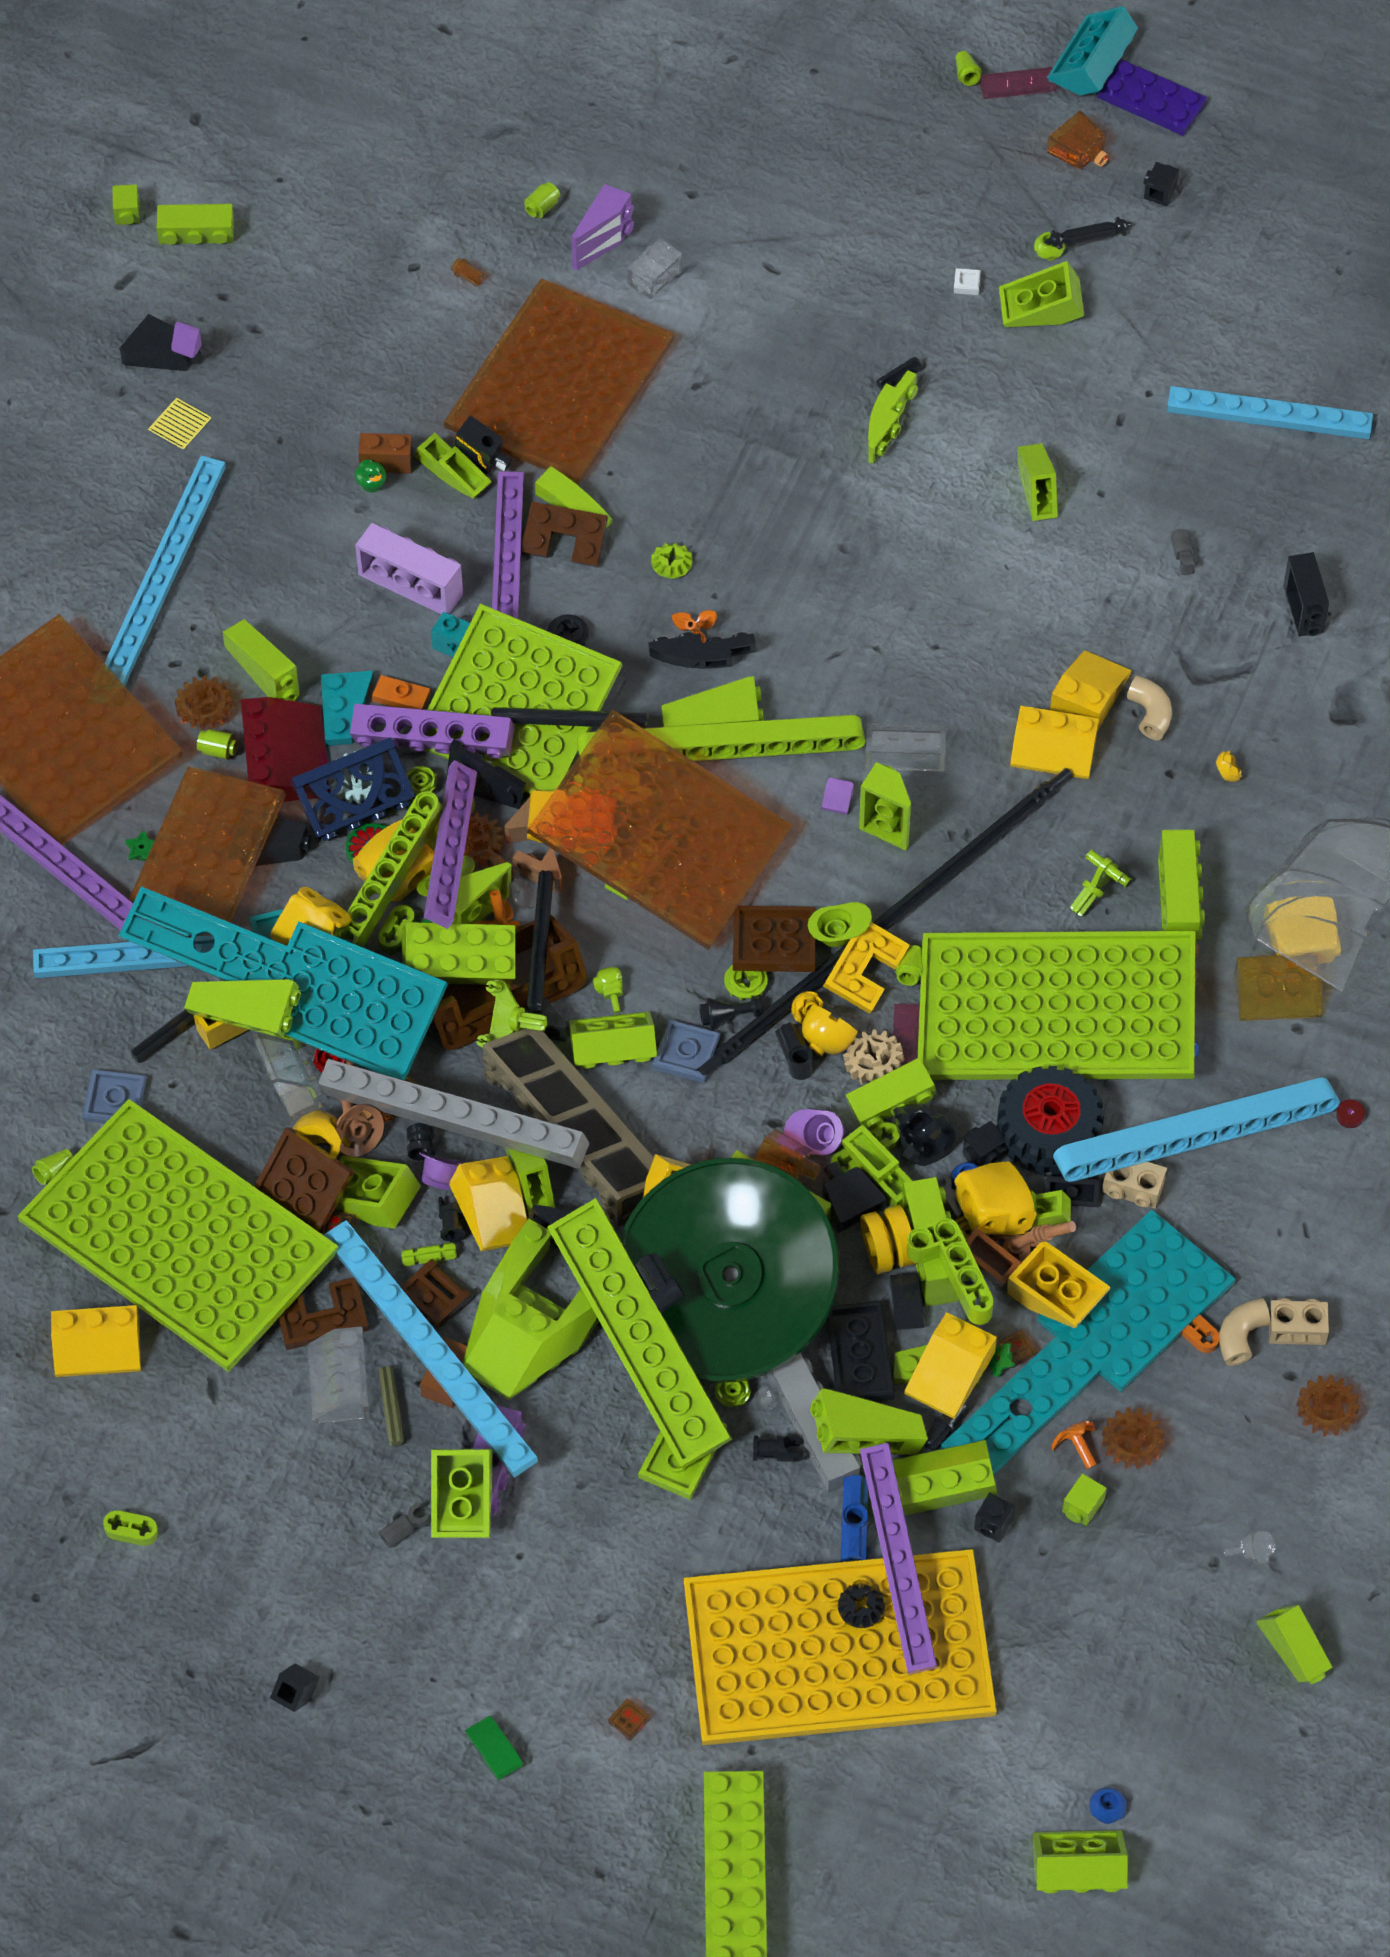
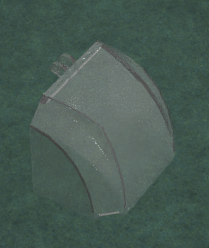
M1376 817L1327 819L1310 830L1273 873L1269 874L1265 882H1262L1245 907L1254 939L1338 990L1343 991L1365 937L1368 934V931L1364 928L1375 910L1381 912L1390 900V820Z

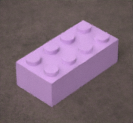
M371 523L355 545L359 576L439 614L443 612L450 614L463 596L461 565L452 558H446L437 554L431 548H424L414 543L408 537H401L384 526L380 527Z

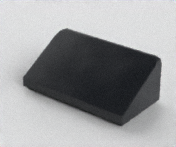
M1044 1175L1043 1193L1063 1190L1071 1199V1206L1099 1208L1101 1179L1085 1178L1068 1182L1063 1176Z

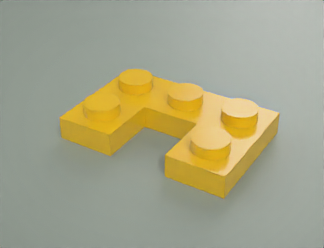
M871 922L864 933L849 940L823 987L870 1014L882 995L884 988L861 974L871 957L876 958L895 970L910 945Z

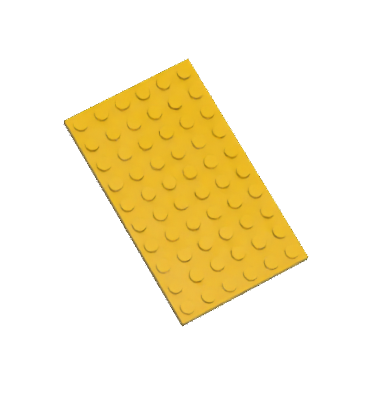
M973 1549L913 1555L937 1669L911 1675L908 1674L883 1558L683 1578L702 1746L996 1716L997 1711ZM862 1582L867 1586L873 1585L879 1593H882L885 1609L882 1618L875 1625L868 1628H855L844 1622L839 1615L838 1600L840 1594L849 1585L854 1586ZM867 1597L860 1602L854 1601L856 1603V1613L862 1607L869 1608L866 1606Z

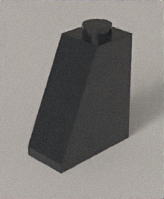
M150 314L143 319L120 347L122 364L126 366L187 371L192 364L197 363L201 351L199 349L194 358L172 351L175 327Z
M245 810L229 852L231 868L239 869L301 860L304 851H308L311 845V835H308L307 824Z

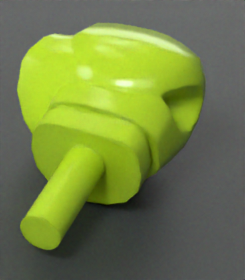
M617 967L603 968L598 971L597 977L593 978V986L598 993L604 995L605 999H611L614 1013H619L621 1011L618 997L623 995L621 971Z

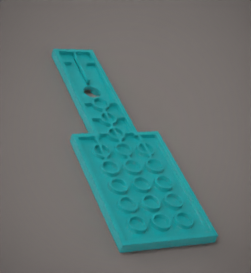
M142 886L118 935L122 939L224 981L293 980L299 986L298 990H300L301 994L297 1006H293L290 1015L292 1016V1025L289 1032H285V1036L369 1071L404 1081L448 986L446 981L299 921L288 945L285 946ZM204 933H210L214 937L213 948L205 953L198 952L194 946L196 937Z
M1150 1210L1087 1270L1110 1286V1290L1076 1328L1044 1315H1038L1037 1322L1055 1338L941 1444V1450L986 1440L993 1475H995L1099 1375L1121 1393L1182 1335V1331L1188 1325L1193 1324L1195 1318L1199 1315L1202 1316L1235 1284V1278L1157 1213ZM1018 1399L1026 1400L1031 1404L1032 1411L1028 1416H1015L1010 1411L1011 1403Z

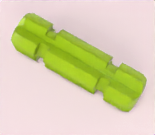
M450 1242L444 1243L442 1247H439V1244L418 1247L417 1251H413V1248L406 1249L401 1252L404 1266L415 1265V1262L424 1264L431 1259H434L436 1262L441 1261V1258H445V1260L455 1259L457 1251L455 1243Z

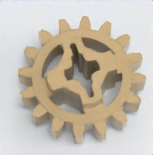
M876 1029L872 1031V1035L868 1036L864 1031L862 1032L863 1038L855 1037L854 1045H850L847 1053L843 1054L847 1073H850L852 1080L859 1078L861 1085L866 1083L867 1080L872 1082L901 1067L900 1063L904 1062L901 1043H897L896 1037L891 1036L889 1038L887 1031L878 1035Z

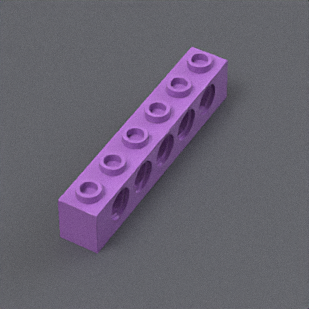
M355 704L350 735L358 745L365 747L391 737L395 749H398L399 746H404L413 751H424V748L434 749L438 753L449 754L450 744L454 740L452 736L456 731L461 730L464 731L463 736L456 739L462 743L461 747L472 754L476 751L480 754H486L490 758L500 759L502 756L511 755L515 725L511 718ZM386 724L383 731L375 732L377 725ZM412 726L409 733L400 734L403 727ZM430 729H438L437 733L434 736H426L427 732ZM481 734H490L486 741H478Z

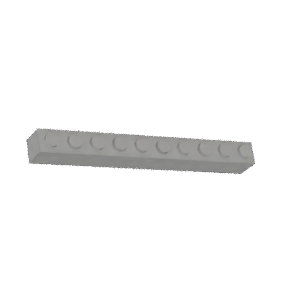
M331 1059L327 1060L318 1085L327 1096L358 1105L368 1104L382 1112L578 1169L581 1167L589 1146L588 1140L581 1131Z
M735 1268L727 1269L724 1273V1280L727 1282L734 1281L738 1276V1270ZM800 1353L790 1362L767 1375L798 1436L804 1440L803 1445L829 1493L843 1487L844 1477L860 1475L862 1463L858 1454L823 1453L821 1442L817 1439V1427L815 1419L811 1415L810 1406L819 1391L824 1388L820 1381L815 1382L812 1376L813 1368L807 1357L803 1359Z

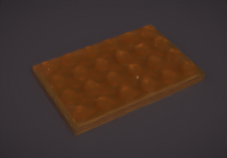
M188 766L129 897V901L134 903L142 886L230 923L284 801L285 792L281 789Z

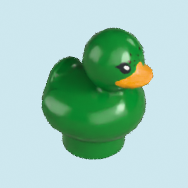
M366 459L355 470V479L366 492H377L385 483L386 471L379 462Z

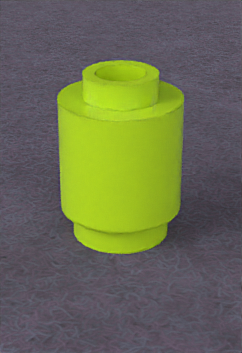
M550 182L539 185L524 200L526 212L531 217L542 218L558 203V198L560 197L558 188Z
M212 729L200 731L197 739V751H201L203 755L229 760L231 755L234 756L237 752L238 741L235 740L234 734Z

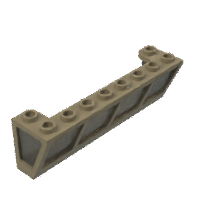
M522 1029L484 1044L482 1058L484 1064L483 1075L490 1085L495 1084L498 1087L502 1086L506 1091L511 1090L515 1095L518 1105L523 1110L527 1109L532 1114V1118L583 1132L589 1142L579 1169L583 1173V1179L589 1187H595L599 1192L602 1208L608 1219H612L617 1226L626 1222L633 1210L643 1199L645 1181L654 1157L543 1031Z

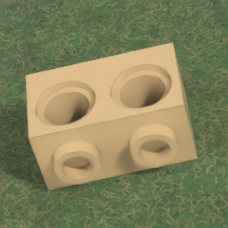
M1145 1162L1107 1172L1103 1182L1102 1193L1107 1194L1113 1199H1124L1134 1202L1140 1207L1156 1209L1165 1182L1167 1167ZM1120 1176L1125 1178L1126 1180L1120 1181L1115 1179V1177ZM1147 1184L1152 1186L1153 1188L1146 1189L1142 1187V1185Z
M1286 1298L1276 1301L1271 1300L1269 1307V1344L1326 1345L1329 1334L1328 1302H1320L1316 1299L1306 1301H1291ZM1284 1317L1290 1320V1322H1282L1278 1318ZM1307 1319H1316L1318 1323H1310Z

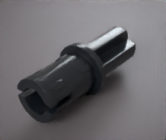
M963 1405L955 1419L945 1414L937 1416L934 1420L935 1424L927 1432L928 1440L924 1444L925 1447L932 1451L936 1450L946 1436L954 1432V1426L968 1411L967 1407Z

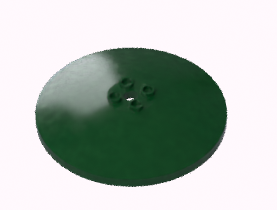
M717 1158L695 1163L674 1172L653 1187L643 1197L631 1213L620 1236V1240L635 1267L642 1257L656 1252L670 1276L675 1278L682 1289L686 1299L664 1311L662 1315L696 1376L701 1381L716 1383L740 1382L766 1375L782 1367L800 1354L813 1341L829 1316L835 1300L840 1273L839 1252L834 1230L826 1213L810 1191L788 1173L760 1161L744 1158ZM729 1268L738 1270V1276L732 1282L724 1280V1273Z

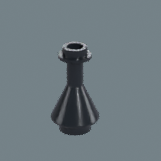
M753 995L749 1002L730 1004L707 997L704 1004H699L702 1025H709L712 1030L734 1015L752 1012L754 1017H757V1014L762 1013L760 998H754Z

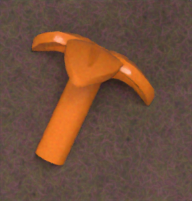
M714 610L702 611L698 616L697 622L693 620L690 613L686 612L674 613L671 617L674 625L679 630H691L694 634L700 633L703 643L706 642V637L700 630L701 628L711 629L714 626L717 612Z
M492 890L489 894L494 920H483L475 924L515 925V929L521 927L520 922L510 921L513 918V910L506 899H501L499 890Z
M1082 1421L1061 1431L1052 1443V1451L1063 1440L1069 1439L1072 1440L1086 1469L1097 1465L1081 1435L1085 1431H1095L1094 1424L1090 1421Z

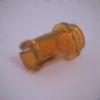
M465 258L456 259L451 268L454 276H461L475 287L479 286L484 277V273L468 264Z

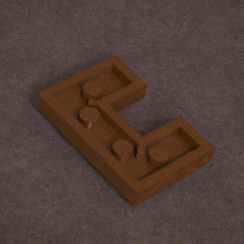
M531 501L521 552L522 554L548 558L552 534L576 537L572 563L598 567L608 516Z
M354 1277L328 1283L334 1308L307 1314L302 1293L278 1318L286 1350L369 1331L360 1290Z

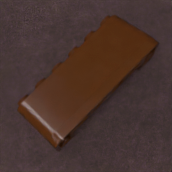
M550 914L543 1000L546 997L550 1003H553L581 989L587 981V973L577 941ZM534 921L515 929V980L509 985L517 1004L525 1010H528L527 996ZM448 984L430 1024L437 1039L446 1049L456 1050L477 1040L478 1036L490 1033L496 996H493L486 990V987H489V985Z

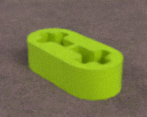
M407 905L394 907L378 935L379 946L385 953L392 954L401 950L402 928L406 922H415L414 911L411 907ZM404 915L407 916V919H403L399 926L398 918H402ZM395 933L396 941L392 940L390 943H387L386 939H391Z
M114 1510L109 1512L103 1520L105 1533L113 1540L148 1546L153 1544L158 1537L156 1522L148 1516ZM117 1520H120L122 1526H118L117 1530H113L111 1524H116ZM145 1526H148L150 1532H146L145 1536H141L139 1530H143Z

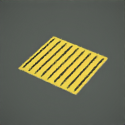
M176 398L148 430L184 449L212 417Z

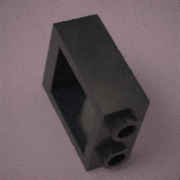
M1311 552L1288 556L1283 587L1298 637L1306 635L1315 636L1319 633H1324L1329 600L1315 554Z

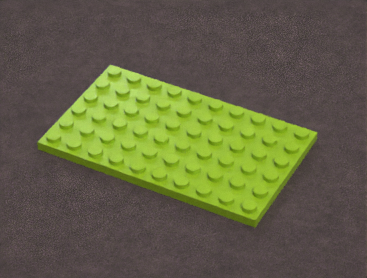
M1196 932L923 933L918 1058L920 1057L932 1080H1018L1020 1073L1024 1071L1031 1073L1032 1068L1042 1066V1069H1048L1049 1066H1057L1058 1070L1063 1071L1064 1068L1073 1070L1072 1074L1076 1076L1081 1074L1087 1079H1194Z
M130 1099L117 1110L17 1216L19 1222L134 1305H137L145 1313L227 1372H230L336 1256L339 1250L338 1245Z

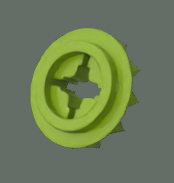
M665 542L662 547H656L655 552L651 555V565L658 575L670 579L684 576L689 572L693 563L692 553L687 550L686 545L680 546L677 542L674 544H667ZM674 554L676 559L669 566L668 559Z
M731 965L724 975L725 988L729 991L730 996L734 995L740 1001L744 998L751 999L752 995L754 997L762 996L764 989L767 987L768 978L766 971H733V965ZM742 974L750 981L749 988L744 983H741Z

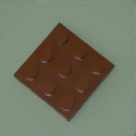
M734 905L733 971L815 972V938L809 933L808 921L815 912V907Z
M287 1127L284 1129L254 1187L322 1234L355 1172L293 1128Z

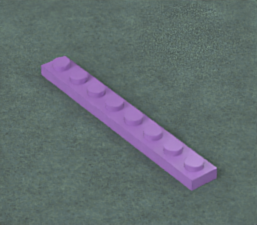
M498 472L492 609L518 619L524 472Z
M455 760L448 769L424 918L446 929L452 925L454 920L477 771Z
M0 795V832L121 931L133 903Z
M885 1443L860 1449L907 1672L911 1675L937 1669L889 1444Z

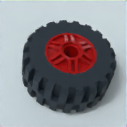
M1042 1066L1032 1068L1031 1073H1028V1071L1020 1073L1018 1081L1012 1079L1007 1085V1090L1002 1092L998 1106L997 1128L1005 1136L1007 1151H1009L1008 1157L1015 1163L1017 1161L1021 1162L1020 1167L1027 1171L1032 1168L1036 1170V1174L1044 1175V1172H1051V1175H1060V1170L1053 1158L1054 1152L1058 1148L1066 1144L1102 1135L1104 1122L1102 1099L1097 1095V1089L1093 1084H1086L1087 1078L1081 1074L1077 1076L1072 1074L1073 1070L1064 1068L1063 1071L1058 1070L1057 1066H1049L1048 1069H1042Z

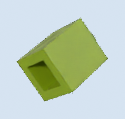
M137 184L112 186L115 225L140 223V201Z
M1082 1473L1065 1497L1062 1512L1065 1513L1069 1520L1075 1523L1080 1522L1087 1526L1105 1501L1107 1488Z

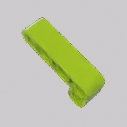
M944 1218L912 1230L907 1240V1255L909 1259L915 1263H925L939 1258L970 1322L977 1325L989 1322L993 1312V1296L956 1221ZM942 1234H949V1235H951L952 1237H951V1238H943V1237H941L940 1235H942ZM921 1243L926 1246L923 1248H918L914 1245ZM958 1257L963 1259V1261L955 1262L952 1258ZM972 1281L975 1284L968 1286L963 1284V1282Z

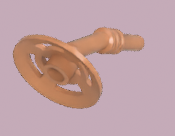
M346 1061V1064L355 1066V1064ZM339 1099L342 1101L343 1114L338 1119L335 1130L340 1139L345 1136L346 1139L353 1142V1148L346 1147L341 1142L339 1151L351 1157H359L369 1153L376 1147L383 1135L384 1120L381 1113L371 1105L359 1104L353 1106V1103ZM360 1111L370 1112L373 1118L367 1120L362 1115H359ZM371 1128H373L374 1131L371 1137L366 1143L363 1144L362 1142L366 1140V1138L369 1136L371 1132Z
M1073 1221L1052 1226L1044 1224L1033 1227L1031 1231H1025L1023 1235H994L992 1240L996 1243L1000 1239L1004 1240L1002 1248L1022 1263L1030 1254V1247H1037L1039 1243L1050 1241L1055 1236L1075 1232L1076 1224Z

